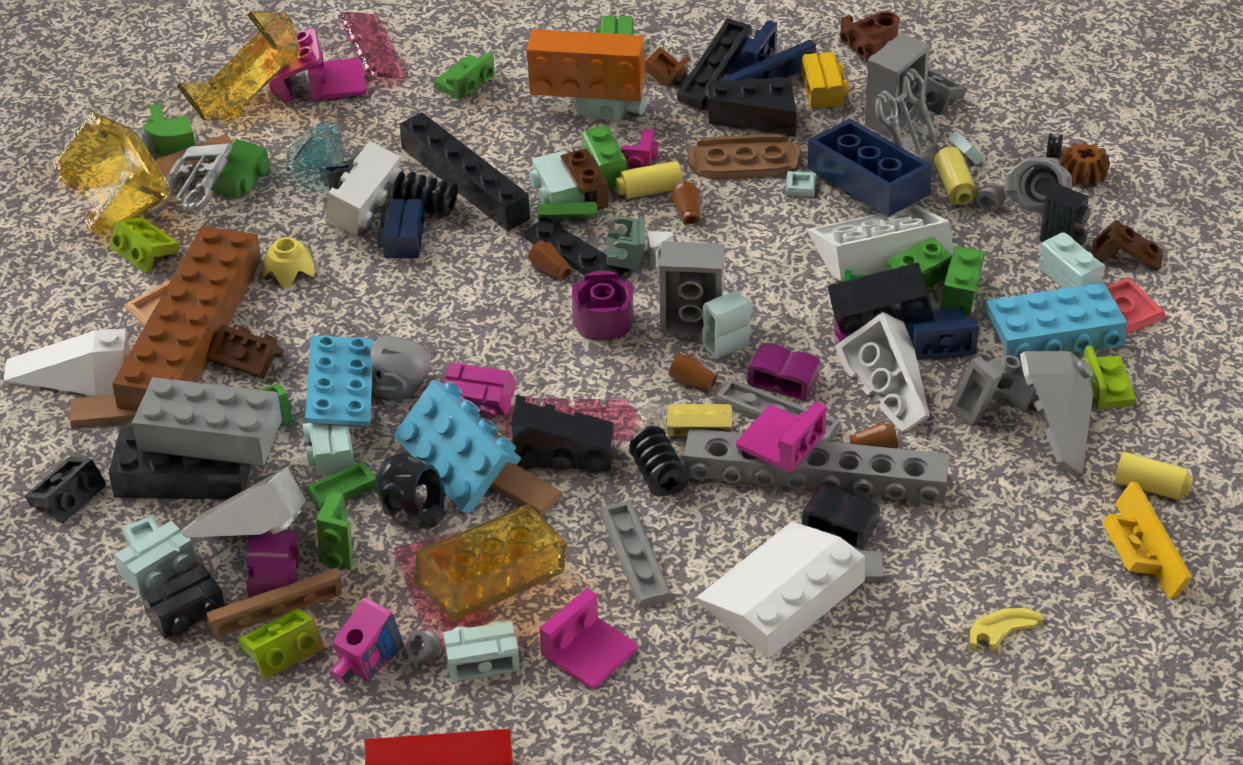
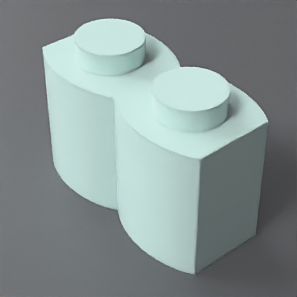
M738 290L708 301L703 305L704 327L702 329V341L705 348L716 360L749 345L750 336L752 335L749 323L753 309L749 299L743 297Z

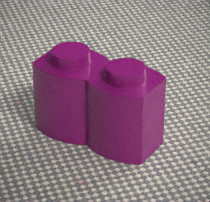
M761 343L748 367L747 383L755 388L778 392L781 395L805 401L819 377L820 360L805 352H790L788 349L777 344Z

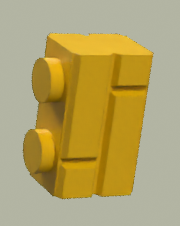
M833 52L820 53V55H817V53L804 54L802 57L801 75L810 108L843 106L844 96L849 95V86L847 79H843L844 69L842 62L837 63Z

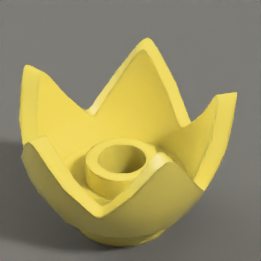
M290 237L276 240L267 250L262 264L263 278L267 277L272 271L283 288H290L298 271H302L311 277L315 274L314 262L309 250L302 243Z

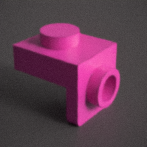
M643 129L639 147L622 146L621 153H623L627 161V170L651 166L652 160L658 159L660 143L655 141V130Z

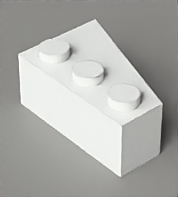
M369 141L353 161L354 167L350 173L344 172L340 180L343 181L341 187L338 190L332 187L328 192L326 221L354 235H358L362 228L367 229L373 220L374 213L372 212L375 207L383 205L388 195L386 190L390 184L394 185L397 175L402 171L399 168L401 156Z

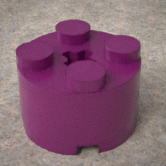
M595 271L584 275V280L579 284L576 281L572 287V312L574 326L580 332V335L584 338L611 339L625 336L634 321L633 286L629 280L626 279L625 282L615 272Z
M271 530L263 534L248 535V598L283 586H289V584L298 581L296 577V569H299L298 531L282 530L273 535Z

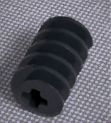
M401 171L397 175L392 189V199H404V201H407V199H421L426 214H436L440 218H444L452 212L458 196L457 184L452 183L448 188L446 181L442 180L438 184L437 179L432 177L427 182L425 175L421 174L417 179V175L414 172L408 173L406 177L405 173Z
M650 425L642 428L632 437L629 444V452L633 456L652 494L661 497L680 493L689 483V476L684 471V466L675 453V449L670 444L671 442L666 436L664 429L659 426Z

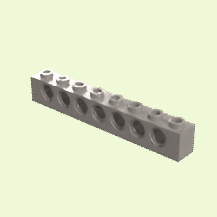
M689 428L684 452V471L687 472L689 477L696 480L715 479L724 480L728 483L745 482L758 484L763 487L771 485L784 486L794 490H816L819 485H830L840 488L845 493H852L861 497L872 495L888 497L892 500H920L928 504L935 502L945 503L949 454L819 441L798 466L789 473L736 448V441L743 433Z

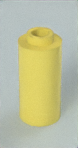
M956 147L941 149L935 155L934 163L949 201L954 205H966L972 202L977 195V189L962 152Z
M678 161L620 171V177L616 178L615 182L618 195H624L625 199L628 200L673 191L675 185L683 182V177Z
M1123 452L1116 471L1115 483L1128 486L1131 482H1137L1143 491L1180 501L1182 495H1189L1193 477L1188 476L1189 469Z

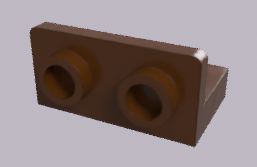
M587 148L561 155V163L579 193H584L587 202L597 203V210L608 208V182Z
M221 325L207 358L213 363L264 379L274 356L282 357L284 351L277 344L278 340L268 334L261 333L260 336L251 334L250 330L240 325H234L233 328Z

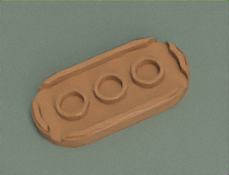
M779 134L708 137L698 141L697 146L694 148L692 145L687 154L689 168L697 175L708 179L786 175L787 171H794L800 165L802 159V151L799 144L795 141L793 144L788 141V137Z

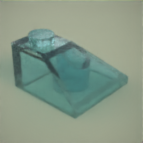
M322 122L317 124V127H311L286 150L287 171L344 166L340 124L334 125L333 122Z

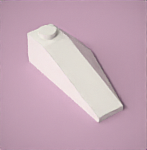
M882 312L835 346L846 373L851 378L857 377L865 385L862 390L868 396L874 395L881 402L880 409L901 432L911 430L930 417L915 349L903 321Z
M126 329L92 331L6 360L4 383L36 389L42 387L56 389L59 393L68 394L73 392L85 394L86 397L114 395L112 383L130 353Z

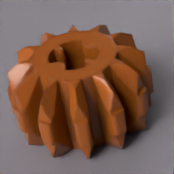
M1084 141L1081 145L1073 143L1071 147L1065 148L1060 165L1071 174L1073 186L1080 182L1086 188L1088 183L1097 187L1099 181L1105 182L1110 161L1109 156L1106 155V149L1097 148L1096 143L1088 145Z

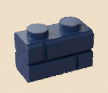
M390 199L387 211H381V228H384V230H378L377 244L378 248H383L384 258L420 257L425 222L424 205L421 199H407V201H404V199Z

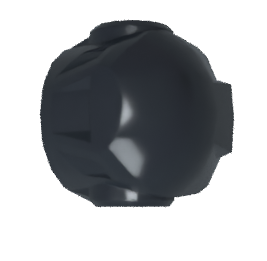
M408 453L392 455L381 463L375 475L376 490L384 514L395 516L398 511L404 509L413 521L418 520L423 525L435 527L445 516V487L438 470L424 458L414 457ZM425 485L427 498L423 507L420 508L417 502L416 489L417 486Z

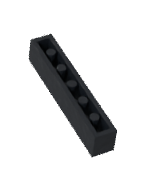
M423 112L399 124L402 149L441 180L446 181L449 186L452 183L457 184L458 193L504 230L508 232L530 219L529 194Z

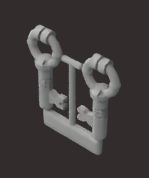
M911 68L902 75L903 93L894 99L888 91L884 90L874 98L876 117L888 129L894 144L907 151L915 147L918 154L917 157L932 164L935 155L940 151L935 140L937 134L925 103L924 80L915 69ZM916 80L918 93L912 95L910 83ZM904 98H907L911 105L915 106L921 126L916 130L913 127ZM889 102L891 116L885 118L882 106ZM898 103L911 137H907L904 140L898 125L900 122L898 118ZM926 137L930 144L922 150L919 141Z
M226 143L189 147L182 159H177L161 186H157L155 192L144 200L142 205L143 216L158 217L160 212L170 204H182L183 212L186 215L199 214L200 210L211 201V188L227 164V156L231 152L233 145ZM216 158L215 161L210 164L204 163L206 159ZM199 160L195 167L193 164L187 165V161ZM198 172L201 175H205L202 182L198 183L194 190L182 198ZM180 176H189L176 198L171 199V190ZM196 196L203 197L199 203H191ZM156 199L162 200L158 206H151Z

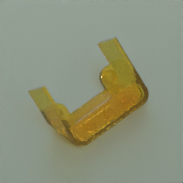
M250 11L247 16L258 28L259 32L209 82H183L177 85V88L203 121L225 120L227 118L232 121L238 118L244 111L242 108L286 65H290L297 60L300 45L294 22L286 12Z

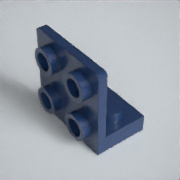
M767 20L763 27L756 31L754 39L749 38L727 73L733 74L774 54L777 50L776 22Z
M963 308L933 311L935 319L904 323L913 343L917 360L976 354L979 325L976 318H966Z

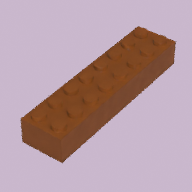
M201 226L112 383L118 409L137 411L152 377L198 383L209 362L207 355L221 325L228 326L261 262L258 234Z

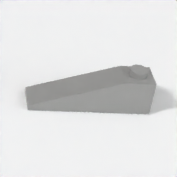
M1024 351L1020 354L1024 378L1027 386L1030 388L1034 386L1039 400L1034 402L1037 412L1042 413L1045 421L1049 424L1045 432L1057 463L1074 477H1082L1093 398L1092 369L1084 359H1078L1070 351Z

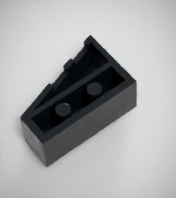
M791 77L707 82V114L709 124L744 129V127L761 129V132L765 133L776 131L787 133V136L796 137V107Z
M919 262L828 286L834 318L840 331L858 330L882 312L904 323L935 319L928 287Z
M516 395L511 426L513 444L516 447L514 452L521 458L517 466H523L528 469L548 467L557 470L611 471L615 444L614 422L579 412L569 415L555 411V405L545 403V406L541 407L525 402L526 397Z

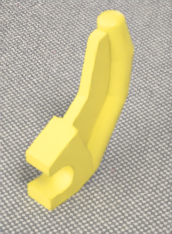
M1004 608L978 618L970 630L969 648L976 651L977 642L984 640L989 643V651H995L1004 637L1011 631L1036 628L1038 624H1042L1043 615L1027 608Z

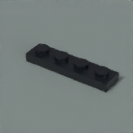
M729 18L725 20L678 91L677 99L679 102L700 109L704 108L707 103V82L718 81L725 76L751 36V25Z
M543 218L524 232L525 239L534 245L539 241L550 242L568 264L583 275L595 271H611L619 274V278L624 281L631 277V269L607 265L606 254L547 218Z

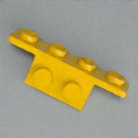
M1131 482L1116 501V507L1121 515L1108 514L1102 524L1128 571L1155 575L1167 597L1175 599L1189 583L1192 575L1139 483Z

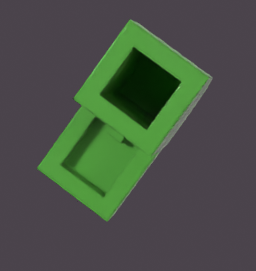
M160 103L149 105L151 117L146 118L147 124H143V128L154 141L155 154L168 156L195 145L188 115L165 120Z

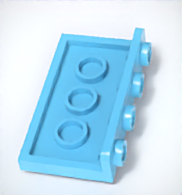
M1092 283L1085 286L1060 288L1039 293L1033 292L1026 295L1001 297L986 301V312L1004 345V356L1012 355L1018 357L1020 362V354L1024 351H1070L1071 353H1083L1085 346H1092L1093 350L1114 348L1125 344L1127 321L1105 283Z
M432 380L393 436L412 456L424 458L438 470L445 487V493L461 511L469 513L476 507L506 463L509 462L517 465L521 458L514 452L516 449L515 445L496 433L498 430L497 426L491 421L482 418L478 414L480 409L474 403L461 396L463 391L457 385L450 381L444 384Z

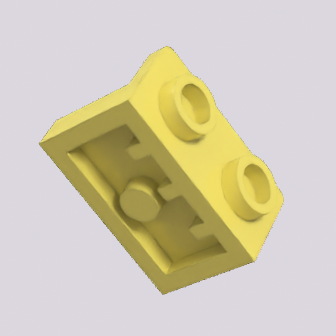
M669 404L667 436H688L689 428L732 432V406L729 404Z

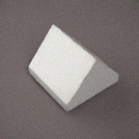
M647 231L648 257L651 268L656 269L659 267L662 241L674 242V234L672 232Z

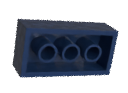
M848 119L808 140V169L888 217L931 194L932 164L852 119Z

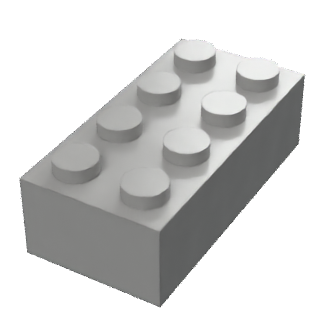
M152 377L132 421V426L139 451L264 466L281 424L282 416L278 392Z

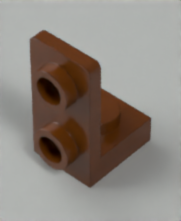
M1116 219L1093 240L1091 254L1101 263L1109 257H1114L1121 249L1152 270L1157 271L1161 268L1163 250L1156 243L1145 239L1131 227L1125 226Z

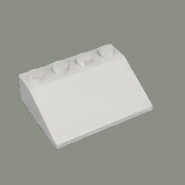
M918 205L906 207L889 217L879 213L807 229L830 274L844 282L845 270H851V275L863 276L890 270L887 267L889 259L931 237L935 238L951 255L954 252L950 221Z
M285 467L202 513L183 529L181 533L184 538L257 535L269 530L274 535L289 527L295 521V518L299 516L298 514L302 512L301 506L306 502V499L288 467Z
M792 521L696 597V602L765 657L770 658L865 581V556L841 537Z

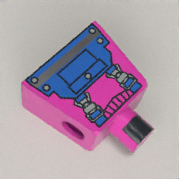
M364 597L333 641L339 661L329 671V674L337 683L343 686L349 682L354 674L366 681H369L404 647L392 611Z

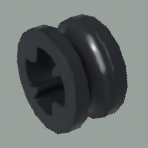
M1049 133L1046 158L1055 156L1057 159H1061L1063 134L1054 137L1053 133Z

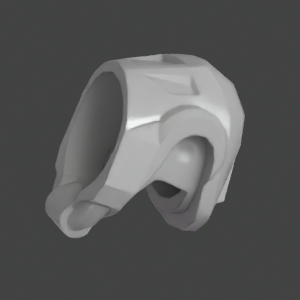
M1028 157L1022 160L1020 164L1012 167L1008 174H1005V192H1008L1011 200L1017 202L1020 208L1026 211L1043 212L1044 197L1056 183L1072 189L1071 174L1060 165L1059 159Z
M390 335L379 337L373 343L370 353L373 364L371 394L390 399H405L414 395L431 368L430 357L425 348L415 341ZM381 374L382 380H379L376 375Z

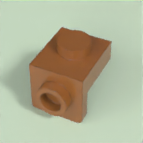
M659 47L645 61V71L662 85L668 87L674 80L679 83L689 71L686 66L691 58L686 55L678 62L664 49Z

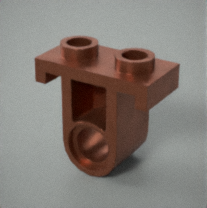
M882 11L853 23V17L849 14L841 18L840 39L844 45L852 47L860 58L868 61L887 42L892 41L899 35V17L893 12Z

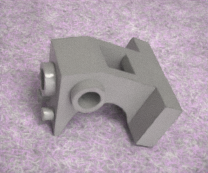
M1012 355L998 356L986 362L978 356L971 359L950 407L973 426L982 420L991 398L995 400L1006 398L1020 410L1026 412L1036 390L1034 386L1032 388L1027 386L1022 364L1018 357Z

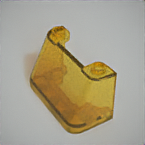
M94 111L90 112L53 162L59 173L58 177L62 182L69 186L75 184L82 189L94 211H88L85 215L86 227L95 235L110 234L113 232L116 220L136 218L164 201L171 192L170 185L140 136L129 127Z

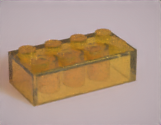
M527 504L416 551L414 581L454 622L564 573L568 543Z

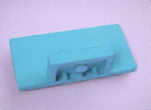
M328 335L311 336L305 424L370 425L372 360L370 353L373 339L333 337Z

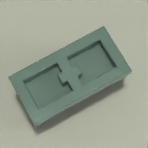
M616 217L614 222L619 225L624 224L627 230L625 232L617 230L608 231L607 265L639 271L646 244L645 218Z

